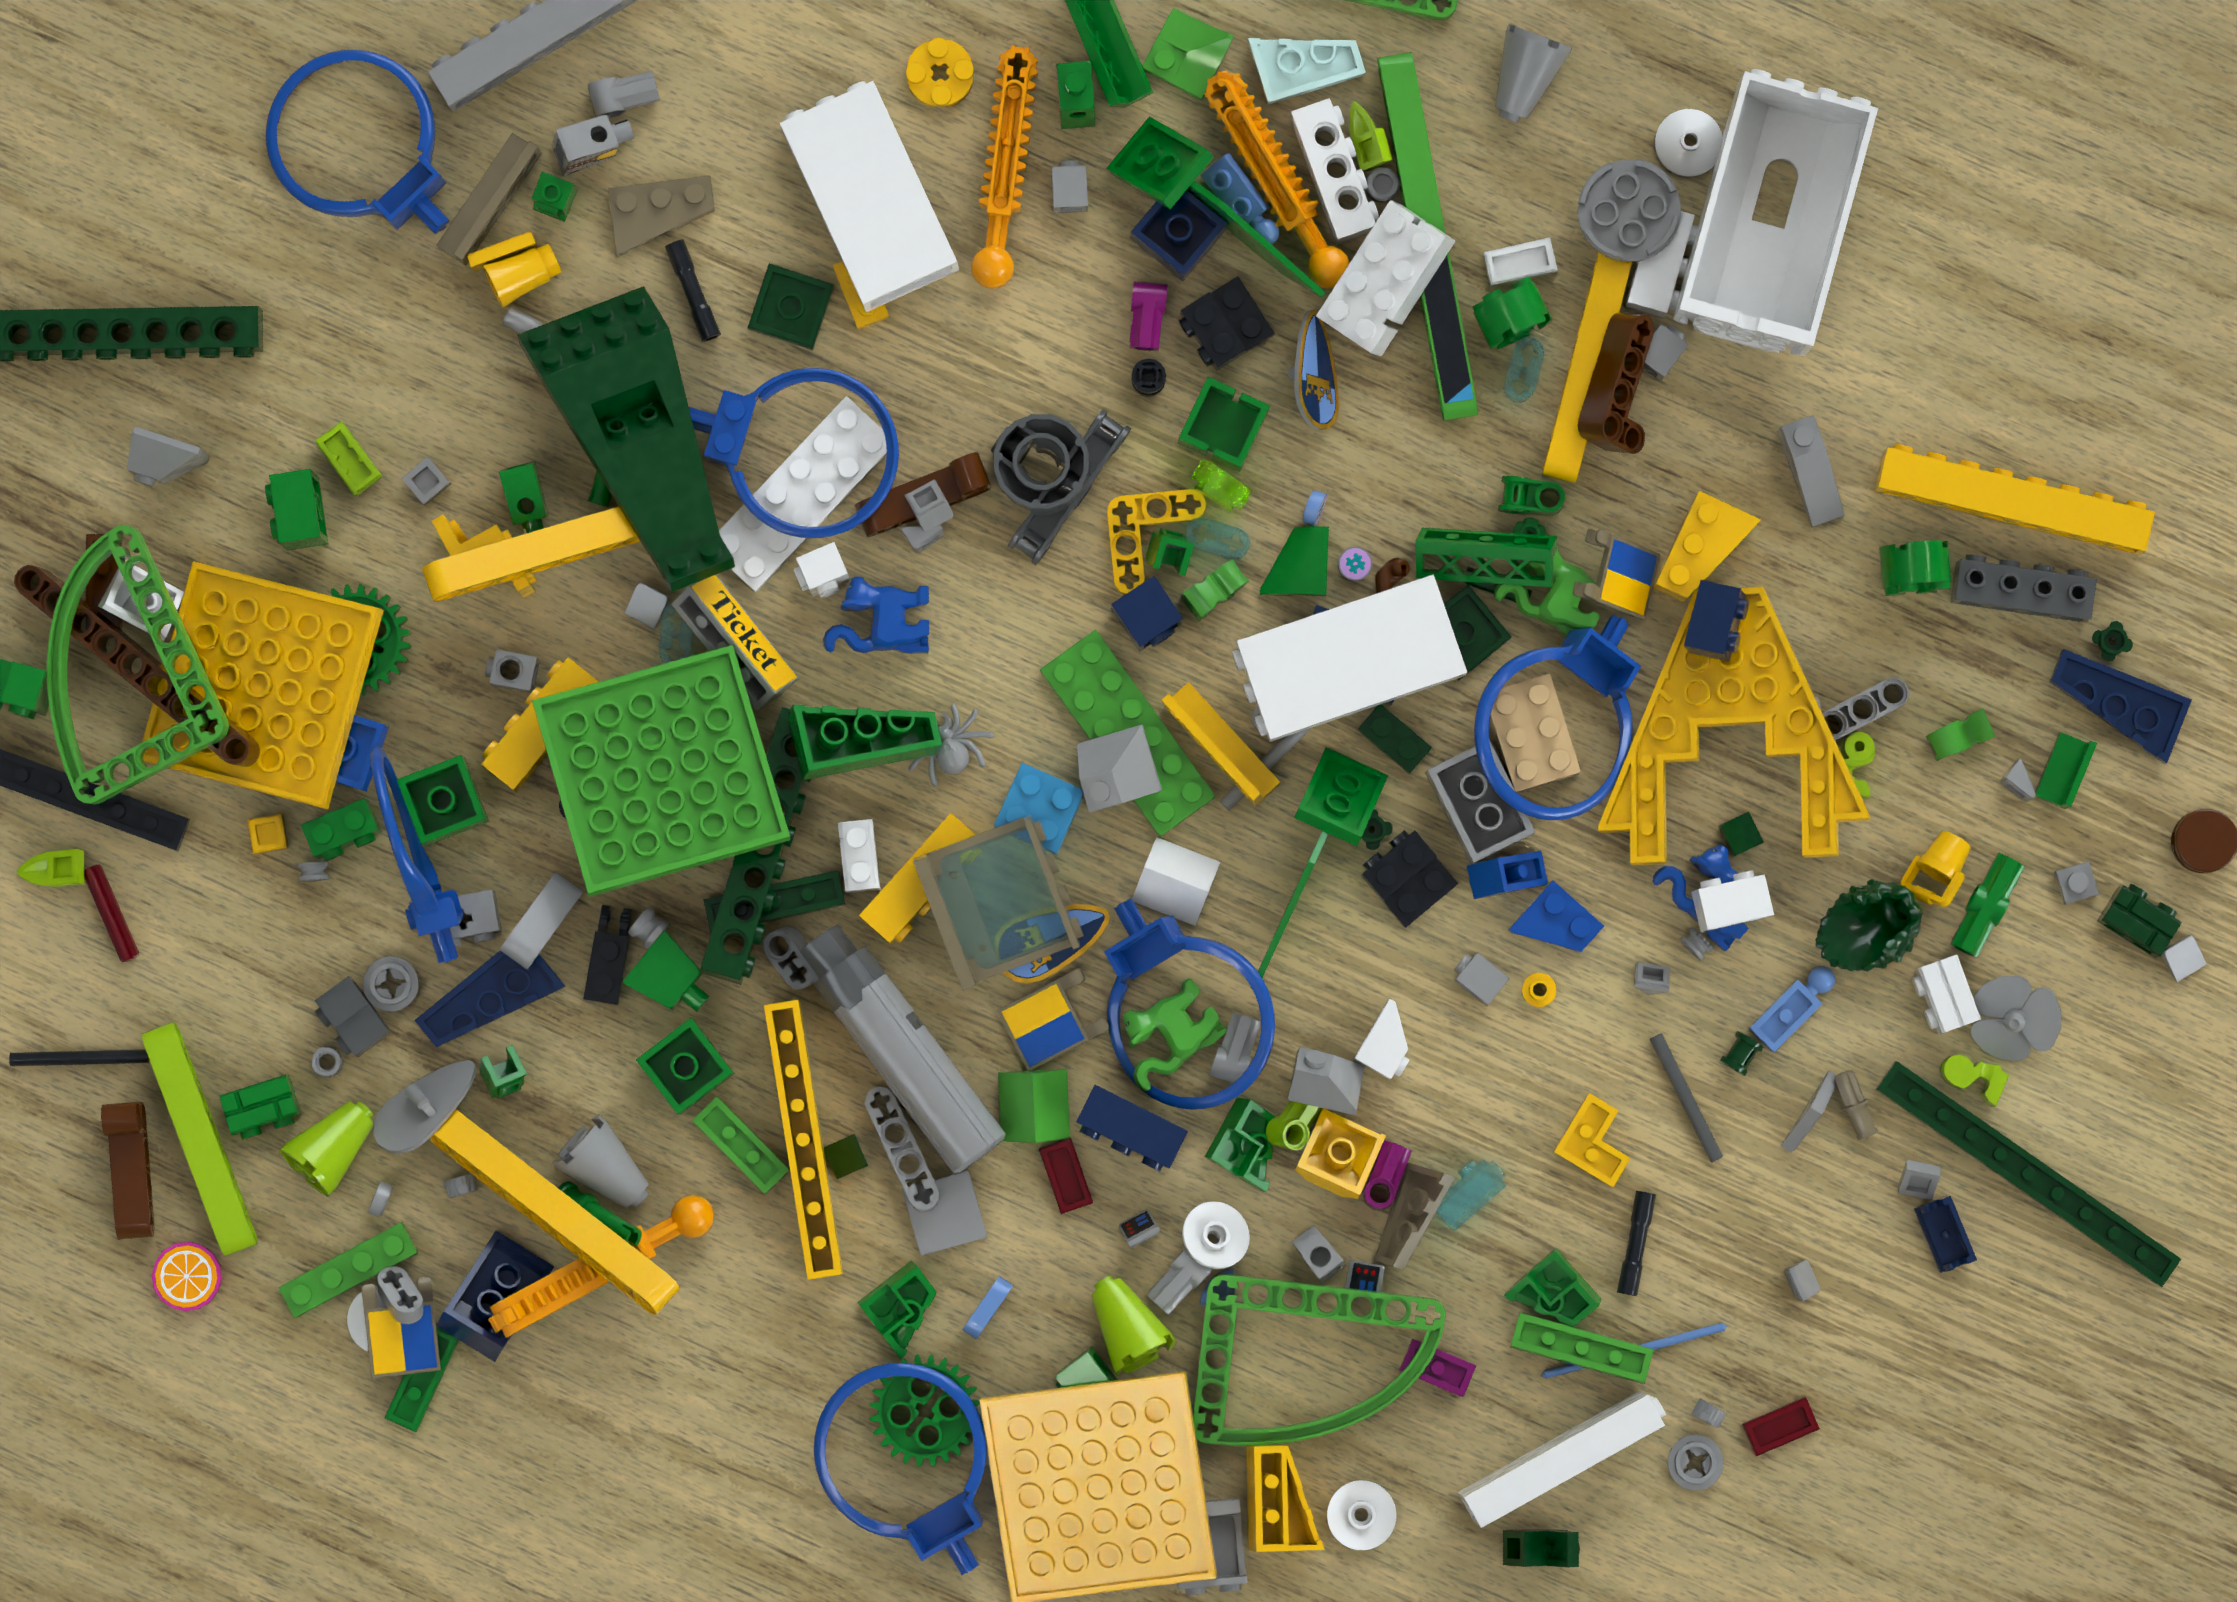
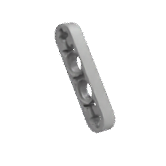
M875 1087L865 1097V1106L910 1204L919 1212L932 1211L937 1207L940 1200L936 1183L894 1094L886 1087ZM881 1094L883 1099L890 1098V1101L886 1103L890 1116L895 1112L899 1115L898 1117L887 1119L881 1125L877 1122L884 1119L878 1107L874 1109L871 1107L876 1102L874 1097ZM891 1125H900L905 1130V1137L899 1143H891L886 1139V1130ZM905 1156H915L919 1160V1168L915 1173L905 1174L901 1171L900 1162ZM924 1173L927 1175V1179L921 1180L926 1191L933 1190L934 1193L929 1196L931 1202L926 1205L922 1201H915V1197L919 1195L915 1184L913 1183L910 1187L906 1184L908 1181L919 1179Z

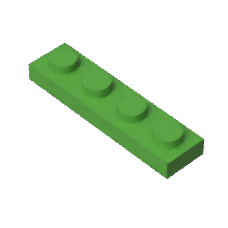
M403 1222L278 1288L293 1317L297 1318L378 1275L384 1268L395 1266L416 1255L418 1251Z
M1519 1313L1510 1348L1640 1384H1645L1654 1349Z

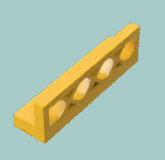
M1189 682L1173 696L1168 693L1161 700L1165 709L1255 807L1281 785V782Z

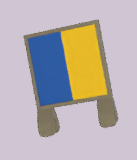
M1588 529L1585 542L1605 548L1596 584L1575 582L1572 594L1637 619L1645 620L1660 554L1614 536L1604 529H1598L1597 531Z
M1075 969L997 1010L1028 1071L1109 1031V1025L1105 1018H1101L1083 1028L1065 993L1066 990L1084 982L1085 976L1080 969Z
M430 1278L417 1279V1289L423 1299L424 1312L419 1321L411 1324L397 1322L387 1307L378 1308L376 1286L374 1284L362 1286L361 1292L371 1379L441 1370L432 1281Z

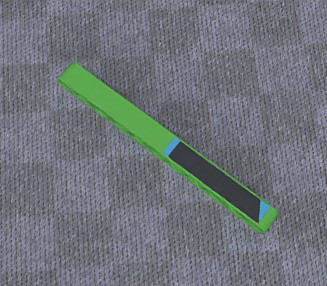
M1408 52L1377 58L1396 169L1400 181L1403 206L1424 219L1425 222L1445 233L1413 54ZM1448 252L1420 296L1443 421L1478 415L1450 254Z

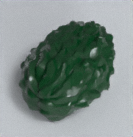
M1870 879L1867 881V885L1851 886L1847 894L1841 893L1834 906L1828 908L1826 916L1820 919V928L1815 939L1816 947L1822 950L1821 957L1829 961L1831 967L1838 966L1844 970H1856L1857 972L1861 970L1868 972L1872 968L1885 969L1887 964L1893 961L1900 962L1906 952L1912 951L1914 938L1917 937L1921 929L1922 908L1915 902L1914 893L1906 886L1898 885L1895 882L1884 883Z

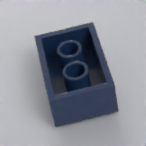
M1094 1085L1076 1123L1082 1125L1079 1131L1082 1134L1097 1141L1102 1135L1113 1141L1111 1148L1127 1156L1130 1155L1131 1151H1134L1144 1156L1141 1163L1159 1172L1163 1166L1170 1169L1188 1133L1187 1130L1097 1085Z

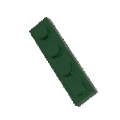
M839 871L772 884L770 891L776 893L770 913L764 911L761 923L846 905ZM723 895L703 899L710 933L712 932ZM742 904L735 910V916L740 920H748L754 915L753 907L748 904Z

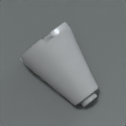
M1508 24L1495 107L1501 109L1499 116L1516 123L1519 122L1520 117L1527 119L1570 55L1572 47Z
M598 1114L591 1119L595 1125L589 1130L582 1126L558 1153L562 1160H554L552 1164L557 1170L623 1208H627L630 1205L636 1208L649 1194L645 1190L648 1182L606 1119Z

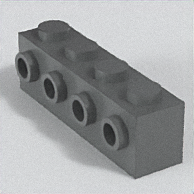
M1966 555L1965 559H1960L1956 562L1950 603L2086 623L2092 619L2097 579L2088 578V572L2081 570H2068L2067 574L2054 573V567L2034 565L2033 569L2020 568V562L2000 560L1999 564L1986 563V557Z

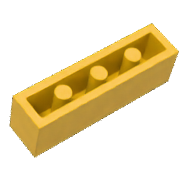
M569 657L564 662L558 660L547 674L550 678L547 684L542 689L536 687L525 701L529 705L521 716L517 713L514 714L504 727V730L507 732L499 743L495 740L492 741L482 754L485 760L481 765L516 793L547 756L532 700L599 682Z
M950 813L862 911L859 917L889 944H892L895 939L901 943L913 930V927L910 925L911 921L918 914L924 917L931 910L913 863L914 859L972 837L975 834ZM978 847L962 853L959 857L961 864L965 862L970 866L982 853V850Z

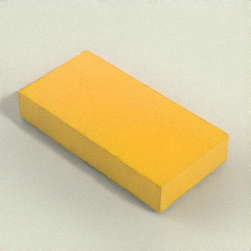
M528 231L470 253L467 258L473 271L478 272L483 270L482 265L501 261L533 247L537 249L538 246L532 232Z

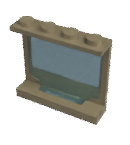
M1031 814L918 856L913 861L963 991L975 987L976 983L1064 949L1072 947L1074 950L1080 947L1079 938L1084 936L1077 917L1071 919L1066 906L1072 903L1065 885L1058 886L1054 875L1059 872L1058 865L1053 853L1046 854L1042 841L1047 840L1041 821L1034 822Z

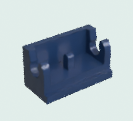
M1943 1196L1914 1208L1940 1273L1948 1272L1958 1266L1977 1261L1951 1196Z

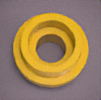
M1534 973L1523 982V998L1531 1006H1547L1556 996V984L1549 975ZM1537 983L1543 984L1546 988L1545 994L1541 997L1536 996L1533 992V987Z

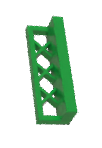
M1065 0L1109 106L1125 108L1153 94L1151 85L1115 1Z
M1422 527L1415 541L1416 579L1434 574L1435 580L1536 587H1552L1553 557L1557 551V536ZM1424 554L1438 555L1446 564L1439 570L1424 569ZM1462 556L1471 557L1479 567L1473 572L1463 571L1455 562ZM1495 559H1505L1513 569L1507 574H1498L1489 564ZM1529 561L1545 562V577L1532 576L1524 566Z

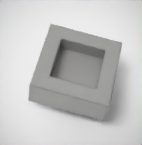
M429 457L425 458L401 478L424 506L451 485Z
M2089 861L2054 872L2064 905L2099 894Z
M1907 1160L1899 1181L1898 1193L1932 1200L1940 1178L1941 1167Z

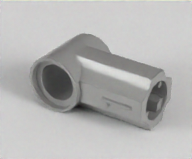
M653 71L622 79H617L616 77L604 78L587 85L595 118L602 115L612 118L625 113L626 109L660 101Z
M1233 1012L1222 1046L1218 1047L1209 1076L1234 1083L1243 1075L1249 1067L1252 1058L1250 1053L1260 1028V1021Z
M1186 1248L1169 1266L1170 1270L1159 1279L1147 1294L1168 1315L1192 1288L1196 1289L1213 1270L1196 1262Z

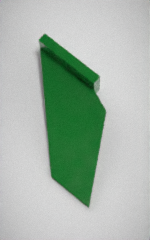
M1149 116L1106 168L1114 177L1168 209H1171L1185 191L1188 190L1227 222V230L1278 272L1319 297H1322L1325 293L1324 290L1227 204L1195 181L1214 156L1206 148Z
M1327 747L1321 756L1294 818L1322 831L1258 969L1262 978L1328 834L1358 846L1388 778V775Z

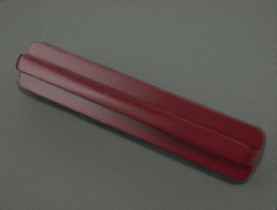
M100 864L88 867L84 870V878L121 962L131 961L139 956V950L105 872Z

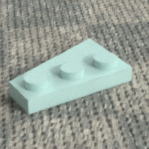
M1248 38V44L1268 105L1366 74L1356 40L1314 39V41Z

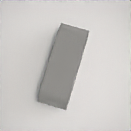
M1889 678L1823 712L1824 717H1833L1838 721L1839 731L1833 735L1835 741L1900 708L1909 698V689L1901 679ZM1890 685L1898 689L1900 698L1897 703H1889L1885 700L1883 690L1886 686ZM1862 701L1868 705L1870 711L1866 719H1859L1854 715L1853 705L1855 702Z
M555 872L499 950L528 970L584 891Z

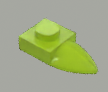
M1353 101L1349 113L1351 140L1355 148L1359 168L1363 172L1371 171L1392 161L1393 158L1384 128H1376L1367 111L1356 101Z
M69 849L38 854L23 863L17 870V874L24 880L39 886L55 888L84 885V850Z

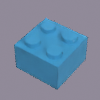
M1021 763L995 821L994 828L1031 814L1034 822L1041 821L1047 840L1042 841L1045 851L1052 852L1057 856L1084 797L1083 790ZM1028 830L1011 835L1033 845Z

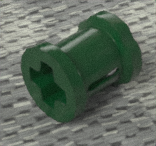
M1737 1031L1735 1034L1736 1041L1727 1055L1722 1056L1720 1061L1739 1074L1746 1076L1748 1065L1755 1054L1762 1052L1764 1047Z

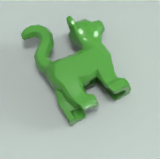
M1558 547L1553 557V585L1541 603L1532 604L1530 602L1528 590L1525 586L1498 584L1494 590V598L1497 601L1503 600L1509 592L1514 593L1519 611L1527 617L1537 618L1555 627L1566 637L1570 630L1587 627L1595 628L1600 617L1594 611L1588 613L1580 611L1577 607L1581 598L1572 594L1575 582L1583 584L1587 582L1596 584L1597 582L1593 581L1581 568L1566 563L1561 557ZM1530 561V563L1524 566L1527 571L1534 573L1536 576L1545 577V562Z
M1188 978L1182 983V991L1178 994L1159 1000L1147 1011L1128 1010L1122 1016L1125 1031L1130 1038L1128 1044L1130 1048H1134L1140 1043L1147 1041L1153 1032L1158 1030L1171 1051V1056L1167 1061L1152 1057L1141 1060L1136 1065L1133 1077L1136 1085L1144 1091L1151 1088L1150 1082L1147 1079V1074L1150 1071L1165 1075L1177 1071L1198 1050L1213 1045L1227 1032V1029L1218 1021L1220 1017L1212 1006L1205 1009L1202 1018L1196 1022H1193L1186 1013L1185 1009L1200 993V989L1192 979Z

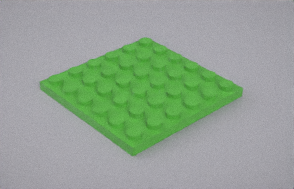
M733 645L532 700L589 897L790 840L788 827Z

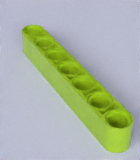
M174 1021L142 1033L146 1052L223 1255L226 1257L257 1245L258 1239L176 1022Z

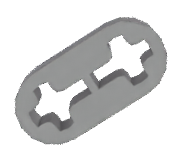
M396 1266L386 1267L381 1270L377 1276L378 1293L393 1318L402 1324H411L419 1321L424 1312L423 1299L408 1273ZM391 1282H393L395 1285H399V1288L395 1289L394 1285ZM405 1301L407 1306H402V1302Z

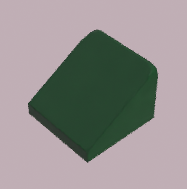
M1750 812L1718 826L1732 857L1764 843Z
M855 1134L824 1147L836 1179L869 1166Z

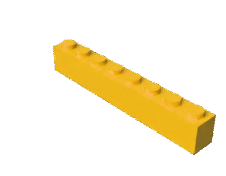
M1894 444L1893 448L1887 447L1883 451L1874 488L1876 492L2141 555L2147 550L2155 511L2146 510L2147 504L2127 500L2126 504L2113 502L2114 497L2108 494L2094 492L2092 497L2080 494V488L2060 484V488L2047 486V480L2027 476L2026 480L2014 478L2012 471L1994 468L1993 472L1981 470L1980 464L1972 461L1960 460V464L1946 461L1947 456L1939 453L1927 452L1926 456L1914 454V448L1901 444Z
M799 1000L764 1005L807 1279L841 1275L844 1273L801 1004Z

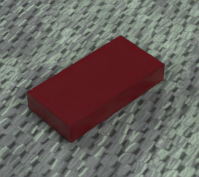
M1069 1138L1040 1148L1039 1152L1060 1213L1063 1214L1092 1204L1093 1200L1072 1139Z
M1806 1397L1742 1424L1755 1456H1759L1820 1429Z

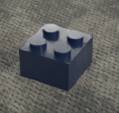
M1186 190L1171 209L1156 201L1131 231L1130 239L1181 281H1184L1227 230V222Z

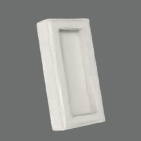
M1550 237L1483 252L1490 287L1558 271Z

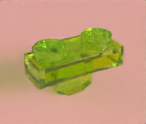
M1204 458L1200 461L1192 475V479L1197 482L1194 489L1232 512L1233 508L1241 510L1252 491L1222 468Z

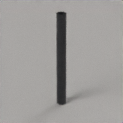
M146 1049L10 1053L9 1055L10 1066L149 1063L150 1061Z

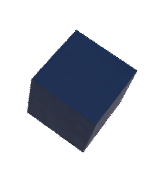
M1155 576L1111 604L1112 612L1139 652L1149 645L1155 647L1175 633L1174 629L1183 622L1182 616Z

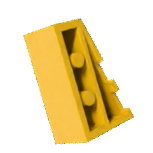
M1699 491L1689 507L1652 588L1684 602L1700 585V581L1705 580L1761 519Z
M1280 1444L1246 1446L1248 1550L1254 1552L1325 1550L1313 1522L1314 1518L1311 1509L1306 1502L1302 1490L1303 1487L1289 1447Z

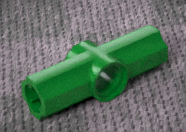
M1997 853L1982 884H1978L1965 908L1966 914L1958 926L1959 928L1954 934L1950 945L1978 958L1993 927L1999 924L2010 903L2008 898L2016 886L2021 873H2023L2024 865L2009 856Z

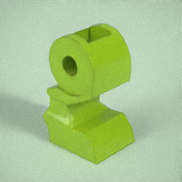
M1854 732L1841 745V754L1851 775L1854 769L1867 766L1873 762L1875 745L1867 733ZM1853 777L1862 799H1869L1871 797L1870 787L1865 780H1856Z
M1960 1054L1947 1057L1940 1067V1074L1943 1080L1948 1085L1957 1089H1965L1977 1078L1984 1080L1985 1087L1981 1092V1096L1984 1102L1991 1107L1997 1106L2009 1074L2005 1073L1999 1064L1976 1062L1973 1065L1968 1057Z

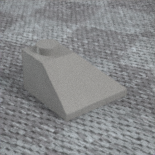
M134 426L127 470L135 474L134 481L153 487L155 481L166 484L208 463L210 456L200 447Z
M1143 724L1077 744L1079 780L1089 813L1162 791Z
M1299 1047L1295 1058L1288 1100L1355 1115L1364 1065L1318 1050Z

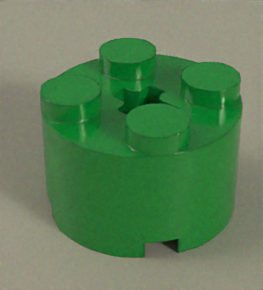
M1530 277L1515 282L1511 285L1512 289L1502 293L1501 289H1497L1482 297L1483 301L1472 307L1474 310L1473 314L1491 350L1495 348L1500 349L1530 336L1529 333L1534 330L1533 326L1537 325L1539 330H1541L1553 321L1536 284L1532 282Z
M1948 541L1907 542L1904 545H1900V548H1896V544L1879 547L1882 588L1884 589L1885 596L1904 595L1906 592L1915 591L1916 594L1935 593L1937 590L1951 589L1950 583L1952 580Z

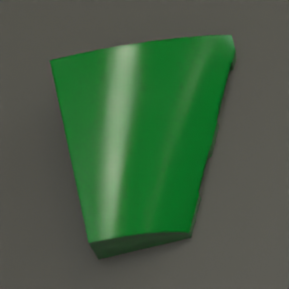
M1294 527L1262 584L1260 595L1326 596L1329 527Z
M1237 1097L1204 1157L1244 1182L1263 1192H1267L1270 1183L1265 1181L1267 1159H1272L1273 1147L1267 1139L1266 1127L1275 1116L1252 1100Z
M1557 1248L1537 1263L1504 1294L1509 1301L1513 1302V1300L1533 1307L1535 1312L1543 1315H1552L1559 1322L1571 1327L1576 1326L1599 1307L1602 1300Z
M911 1260L857 1303L901 1359L908 1351L906 1347L915 1329L918 1330L923 1321L922 1315L925 1309L931 1305L937 1292L917 1265Z

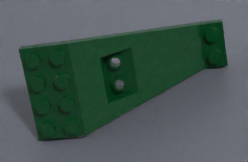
M640 287L518 334L519 344L543 386L655 563L671 592L734 568L733 556L719 533L670 329L645 287Z

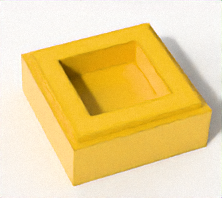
M283 814L247 820L253 854L288 849Z

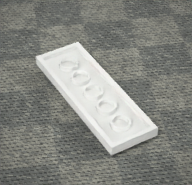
M846 396L753 494V497L765 510L785 522L799 526L819 527L887 455L883 429ZM745 505L719 530L722 540L734 559L735 567L731 570L755 593L808 539L790 536L774 530L758 520Z

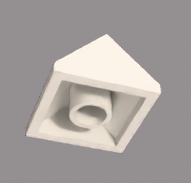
M134 566L132 569V576L137 582L143 581L148 575V572L137 566ZM118 568L98 607L149 634ZM164 581L171 599L178 610L184 592ZM158 593L151 594L146 600V606L150 612H156L162 606V598ZM167 624L162 628L160 636L163 641L167 637L172 624Z
M1156 837L1132 900L1137 904L1168 916H1174L1175 919L1196 926L1220 862Z

